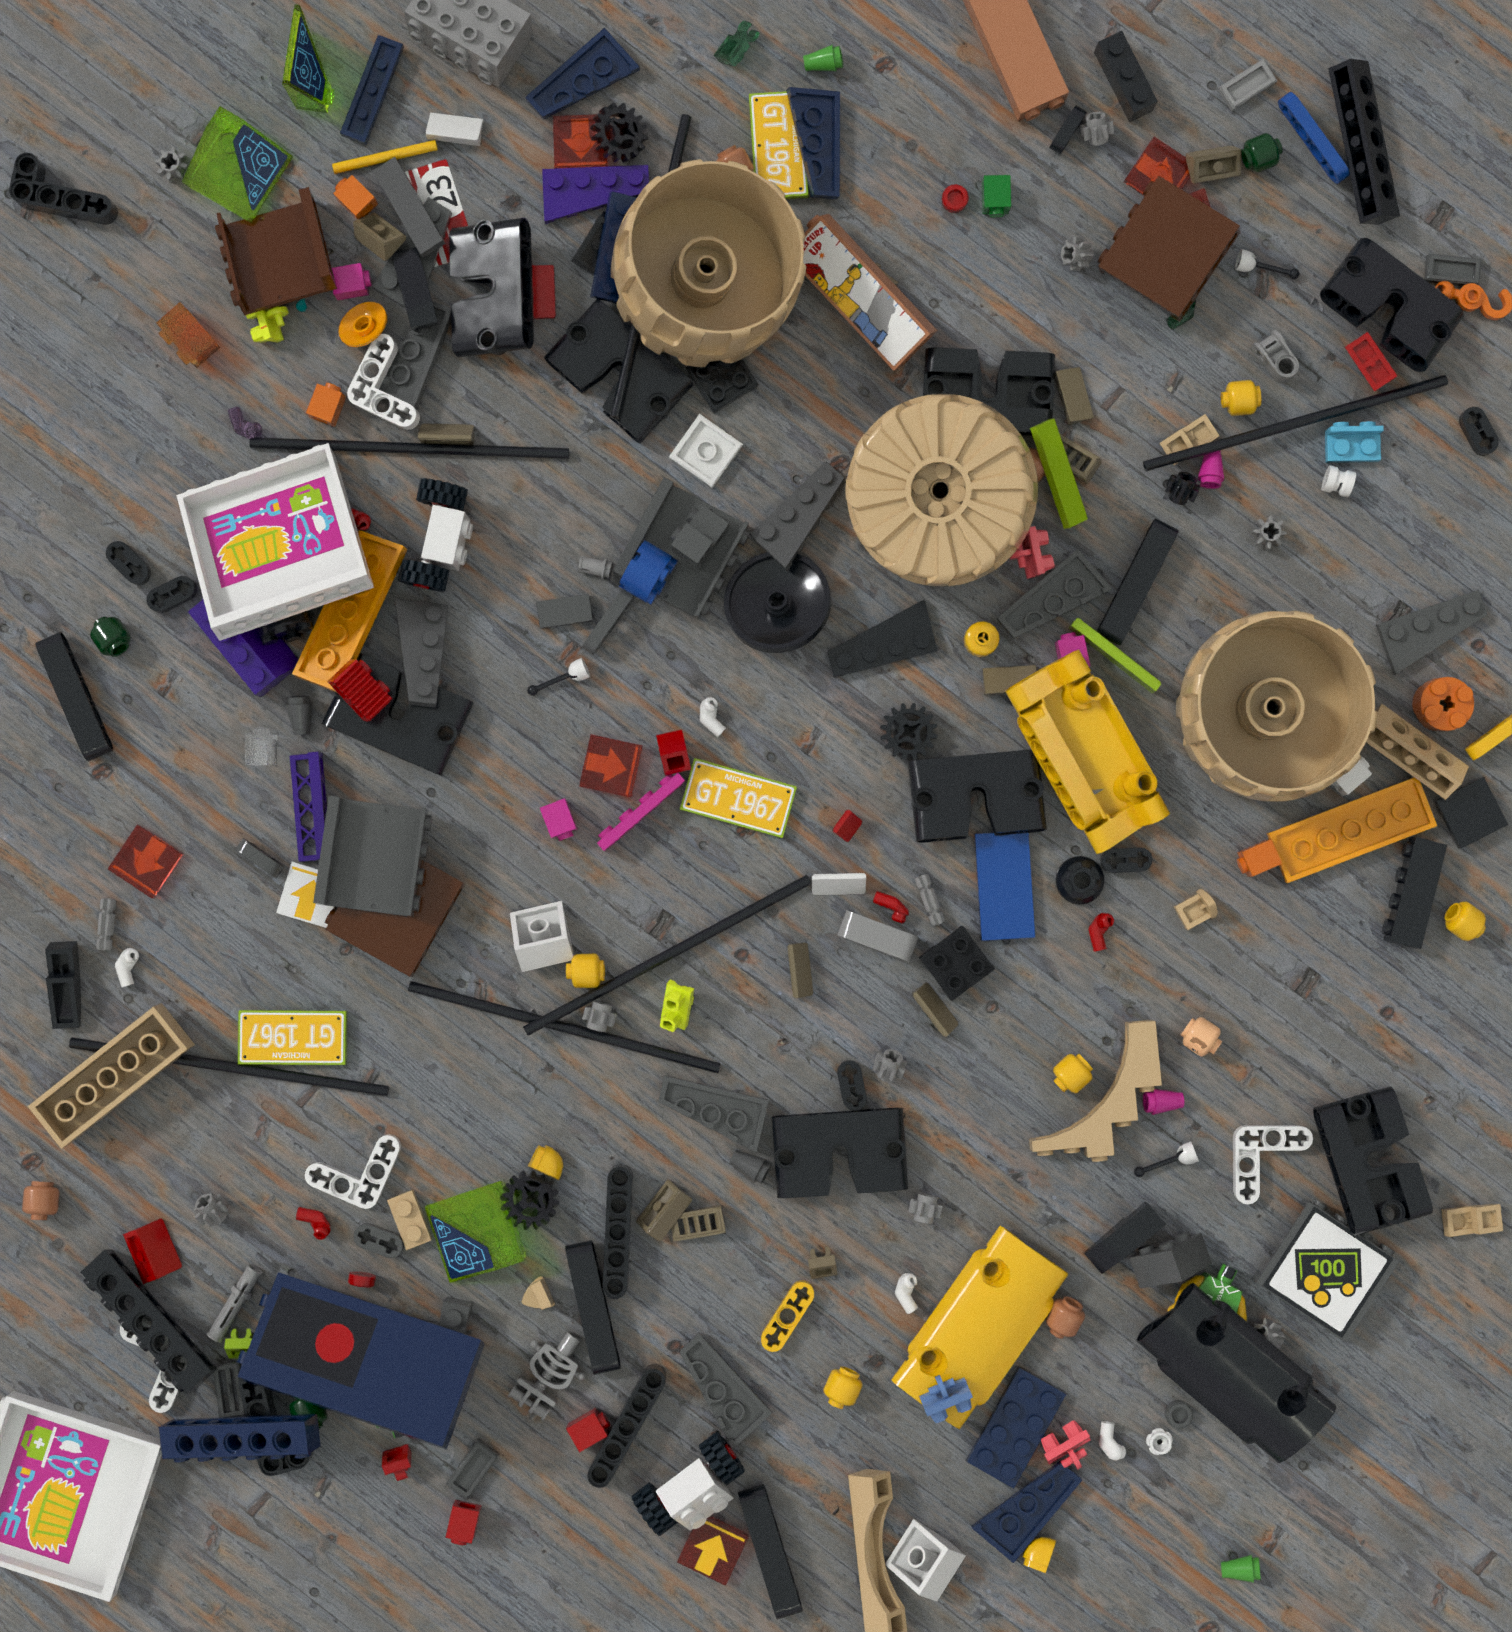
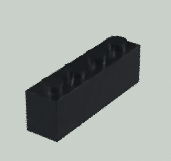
M1409 837V841H1405L1402 848L1403 865L1398 868L1395 876V882L1398 883L1396 892L1391 894L1389 900L1390 916L1389 919H1385L1382 928V934L1385 935L1384 941L1415 949L1422 948L1447 849L1446 844L1419 837Z

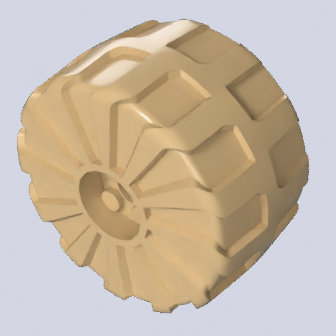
M701 159L681 163L679 168L670 171L662 177L656 176L642 189L628 209L619 227L612 255L611 278L615 280L619 294L617 308L624 322L631 321L641 334V341L646 347L658 355L664 351L675 356L682 364L687 366L706 367L709 362L719 360L725 363H734L749 356L782 326L795 305L804 281L806 265L803 263V244L806 237L801 220L796 218L791 206L784 198L785 194L772 181L768 182L762 176L749 170L746 165L737 162H703ZM700 265L708 266L711 273H704L700 269Z
M932 394L917 397L893 407L863 434L851 460L846 479L845 496L853 529L861 544L879 564L893 574L914 583L928 586H955L988 575L1004 564L1016 552L1024 541L1034 519L1038 500V479L1035 463L1025 440L1015 426L1001 413L987 404L969 397L954 394ZM938 483H945L948 486V494L944 498H937L934 494V487Z
M1295 610L1288 612L1271 611L1237 619L1214 633L1195 653L1184 671L1185 676L1180 695L1176 699V718H1180L1184 735L1183 746L1192 762L1196 761L1209 775L1214 784L1228 792L1267 802L1290 801L1315 794L1333 784L1361 759L1359 753L1363 749L1369 734L1375 731L1378 712L1375 711L1373 685L1376 684L1371 666L1366 665L1362 656L1353 645L1354 640L1340 628L1334 629L1314 619L1313 614ZM1269 701H1274L1278 705L1277 714L1272 715L1268 712L1267 703Z

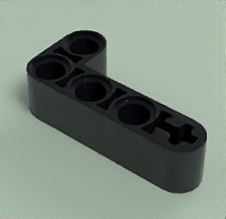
M22 153L16 158L9 193L21 207L103 225L111 224L116 220L118 210L107 196L44 183L46 169L33 154ZM31 163H35L34 170L25 173L26 167ZM25 189H30L29 195L24 199H20L21 192ZM51 194H56L55 201L46 204L47 197ZM81 199V206L77 209H72L73 202ZM105 206L107 207L106 210L101 211V214L95 209H104Z
M242 1379L239 1380V1391L246 1417L277 1415L270 1389L258 1385L254 1386V1384H249ZM254 1404H263L266 1408V1413L258 1414L254 1409ZM314 1451L311 1452V1456L306 1457L304 1460H299L294 1455L278 1459L279 1466L273 1467L268 1463V1456H262L257 1461L264 1475L275 1476L305 1467L312 1458Z

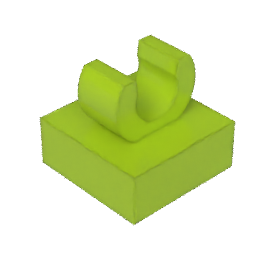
M250 1328L246 1330L244 1338H238L237 1329H232L231 1338L225 1339L224 1349L229 1359H238L241 1350L248 1351L253 1338Z

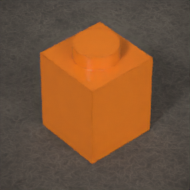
M353 175L348 179H342L335 187L336 191L333 194L337 201L356 220L367 216L378 205L375 197Z
M327 382L325 386L317 383L306 414L311 419L335 427L346 400L344 394L340 392L341 388Z
M1272 839L1264 840L1237 852L1239 856L1236 859L1238 867L1242 874L1246 873L1248 877H1253L1282 864Z

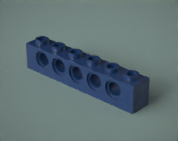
M317 1414L172 1419L159 1426L162 1459H173L174 1462H185L190 1460V1458H197L199 1462L212 1460L214 1457H221L222 1461H230L240 1456H246V1460H255L262 1456H270V1459H280L287 1455H294L295 1458H306L311 1456V1452L321 1447ZM286 1434L289 1435L291 1441L288 1440Z

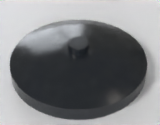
M766 552L749 559L733 574L725 591L724 610L730 628L744 644L761 652L784 653L808 644L820 633L830 614L831 593L825 575L807 557L797 553L792 561V566L787 572Z

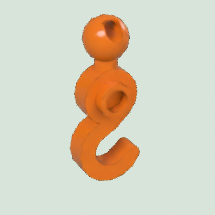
M1441 281L1435 286L1449 299H1455L1457 305L1462 310L1472 312L1479 308L1483 316L1490 320H1500L1512 310V295L1507 289H1503L1498 293L1502 302L1501 310H1495L1491 307L1484 290L1475 283L1466 284L1461 289H1456L1449 281Z

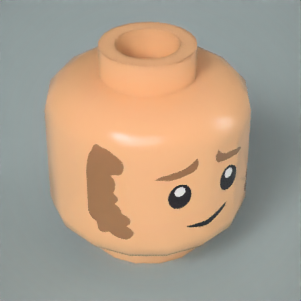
M1199 1017L1196 1020L1192 1018L1181 1034L1184 1037L1183 1045L1201 1057L1206 1056L1208 1052L1214 1055L1222 1043L1218 1039L1221 1030L1204 1017Z

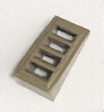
M1060 434L1065 452L1069 448L1072 449L1067 458L1074 477L1088 484L1102 463L1100 457ZM1079 454L1081 458L1074 467L1071 464ZM1086 461H1090L1085 471H1080Z
M720 1204L684 1211L679 1219H683L685 1233L680 1234L678 1221L671 1228L674 1242L726 1233L722 1206ZM714 1213L717 1227L711 1228L709 1214ZM704 1215L706 1229L701 1230L698 1217ZM689 1217H693L696 1231H690Z

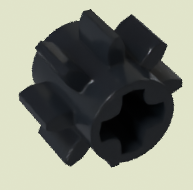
M1179 472L1177 477L1175 475L1170 476L1165 491L1169 493L1168 498L1173 503L1185 505L1188 500L1191 502L1195 501L1200 485L1196 484L1197 479L1192 474Z

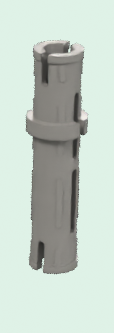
M248 1264L238 1283L233 1284L231 1287L232 1293L207 1333L210 1339L221 1343L243 1304L251 1298V1291L263 1273L256 1266ZM245 1283H248L244 1288L242 1294L240 1295L239 1299L236 1300ZM233 1307L225 1323L222 1324L230 1308Z

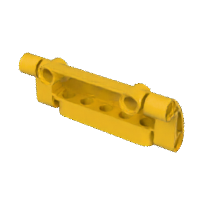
M1076 650L1022 679L1005 690L1019 715L1017 723L1068 816L1078 829L1084 831L1095 853L1099 854L1110 849L1141 827L1157 823L1166 818L1170 812L1161 795L1156 791V776L1153 774L1103 681L1090 673L1091 670L1080 650ZM1086 686H1088L1090 690V695L1086 691ZM1139 780L1142 783V788L1139 787ZM1097 789H1103L1095 795L1092 791Z
M1001 1225L986 1244L987 1248L979 1249L972 1254L970 1260L930 1317L908 1346L909 1359L903 1362L891 1379L894 1384L922 1404L919 1396L929 1392L928 1388L937 1385L935 1376L940 1375L943 1382L951 1378L956 1381L964 1377L973 1396L970 1399L972 1408L963 1413L958 1412L955 1405L945 1409L948 1415L945 1421L958 1429L963 1426L977 1405L985 1404L1050 1313L1054 1304L1053 1296L1069 1275L1058 1265L1026 1245Z

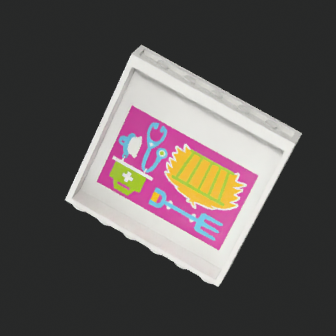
M329 443L317 445L307 451L291 454L275 462L265 463L260 467L242 471L234 476L215 480L208 485L189 489L184 493L176 495L209 623L219 641L374 588L337 459Z
M16 1391L3 1397L0 1401V1567L110 1602L117 1594L161 1460L160 1438Z

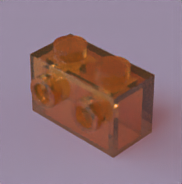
M181 302L156 322L162 329L158 334L168 345L173 342L179 350L176 354L186 365L191 362L197 368L221 348Z

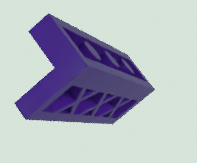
M308 752V754L290 755L299 862L320 860L327 812L323 753ZM308 760L309 775L306 778L298 773L297 761ZM298 777H299L301 780H303V782H302L300 785H299ZM306 784L311 787L312 800L308 805L300 799L299 793ZM300 803L305 807L302 812ZM308 810L313 814L314 827L311 831L302 825V817ZM303 831H305V832L307 833V836H306L304 839H303ZM312 837L316 844V855L305 856L304 844Z

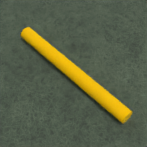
M431 140L332 163L334 174L385 163L393 157H396L398 160L437 151L438 148L436 140Z

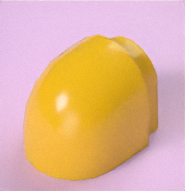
M538 1145L528 1167L551 1178L560 1180L563 1171V1160L560 1154L552 1147Z
M1047 1537L1033 1539L1022 1555L1025 1558L1023 1565L1046 1573L1056 1540Z

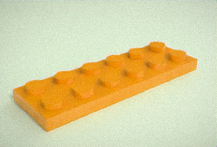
M361 530L358 531L374 588L323 606L313 627L314 629L292 672L297 678L334 692L336 691L327 681L349 660H357L408 550L403 545Z
M1413 777L1266 834L1268 839H1272L1282 864L1279 867L1285 883H1290L1437 826L1421 782Z

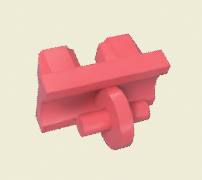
M1036 526L1030 527L1022 544L1009 558L1010 560H1018L1019 568L1025 569L1027 579L1045 574V571L1055 567L1051 554L1042 556L1040 546H1045L1049 543L1047 530H1036Z
M1073 1420L1062 1427L1069 1439L1064 1443L1059 1444L1053 1433L1041 1439L1045 1451L1044 1456L1049 1465L1068 1454L1067 1458L1060 1461L1063 1467L1066 1468L1074 1464L1077 1470L1082 1468L1079 1460L1085 1457L1087 1453L1084 1448L1075 1453L1074 1450L1088 1443L1091 1439L1087 1430L1083 1431L1078 1423Z

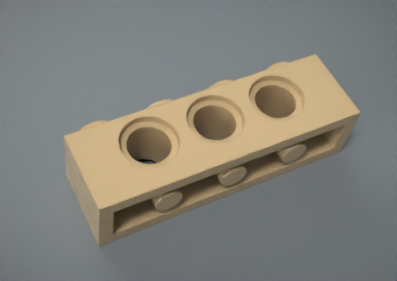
M1381 704L1375 710L1378 712L1375 731L1369 734L1366 743L1446 800L1462 784L1469 766Z

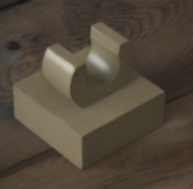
M828 1246L825 1247V1256L817 1257L815 1249L810 1250L811 1259H808L811 1279L837 1275L835 1255H831Z

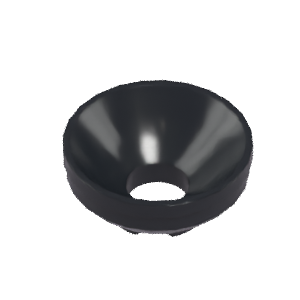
M1075 856L1064 861L1059 867L1055 878L1056 887L1066 901L1078 905L1087 904L1101 894L1104 887V874L1099 864L1094 860L1084 856ZM1080 872L1086 873L1090 878V883L1085 888H1078L1074 883V877Z

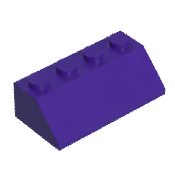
M204 599L188 611L256 696H264L293 672L299 659L283 639H278V642L271 645H263L256 628L219 641L211 629Z

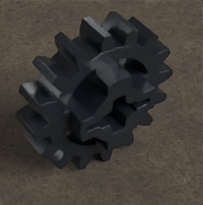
M616 103L603 107L593 117L596 123L590 126V130L596 132L591 137V140L598 141L599 143L595 149L597 151L603 149V157L607 158L611 155L614 163L620 160V158L625 163L630 158L634 159L639 155L638 152L645 148L643 142L648 139V136L642 134V131L647 126L640 125L639 123L643 118L642 115L635 117L633 115L635 108L632 107L627 111L625 103L618 107Z
M902 703L900 711H897L894 707L891 708L892 717L884 716V720L888 723L887 725L880 726L881 730L886 731V734L882 735L880 740L888 741L884 749L892 748L894 750L892 753L893 757L900 753L902 754V761H905L908 755H911V758L915 761L917 760V753H920L922 756L927 755L925 747L930 749L934 747L930 739H937L938 735L932 733V730L938 726L937 724H930L929 721L933 715L925 716L926 708L924 706L918 711L916 710L915 703H912L910 709H907L906 705ZM911 714L920 719L911 721L907 720L904 715ZM895 721L896 725L898 726L897 734L894 737H892L891 727L893 722ZM906 725L908 728H911L912 726L919 725L913 732L914 738L911 739L910 736L898 739L905 731L903 726ZM923 727H926V738L922 742L919 737L920 731ZM901 743L910 744L914 749L906 750L900 748L898 745Z
M534 1170L531 1171L529 1176L526 1175L525 1171H521L519 1179L513 1175L509 1179L510 1184L506 1183L502 1188L507 1193H503L500 1196V1200L506 1201L502 1205L501 1210H508L509 1214L506 1216V1220L514 1218L515 1227L523 1223L524 1230H528L532 1224L534 1229L537 1230L541 1223L547 1225L550 1222L549 1217L553 1218L557 1212L553 1208L557 1207L560 1201L553 1198L559 1192L558 1190L550 1189L554 1182L549 1181L546 1183L544 1181L545 1174L537 1178ZM513 1194L516 1197V1205L513 1202ZM544 1195H545V1199H546V1207H545V1205H544V1203H543V1196H544ZM531 1197L533 1202L527 1203L526 1199Z

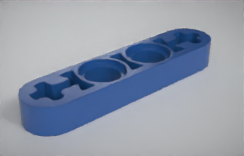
M1289 92L1278 100L1280 110L1328 177L1336 184L1349 177L1350 172L1347 165L1299 98L1293 92Z

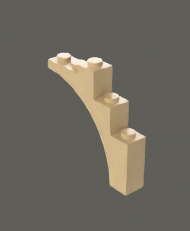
M1156 1021L1125 1022V1045L1121 1064L1112 1085L1102 1100L1086 1116L1071 1126L1050 1135L1030 1138L1029 1144L1032 1152H1037V1156L1053 1155V1150L1064 1149V1153H1078L1080 1148L1083 1147L1084 1155L1087 1158H1091L1093 1162L1107 1161L1108 1156L1114 1155L1111 1123H1115V1127L1131 1126V1121L1138 1120L1135 1088H1139V1092L1154 1091L1155 1086H1162Z

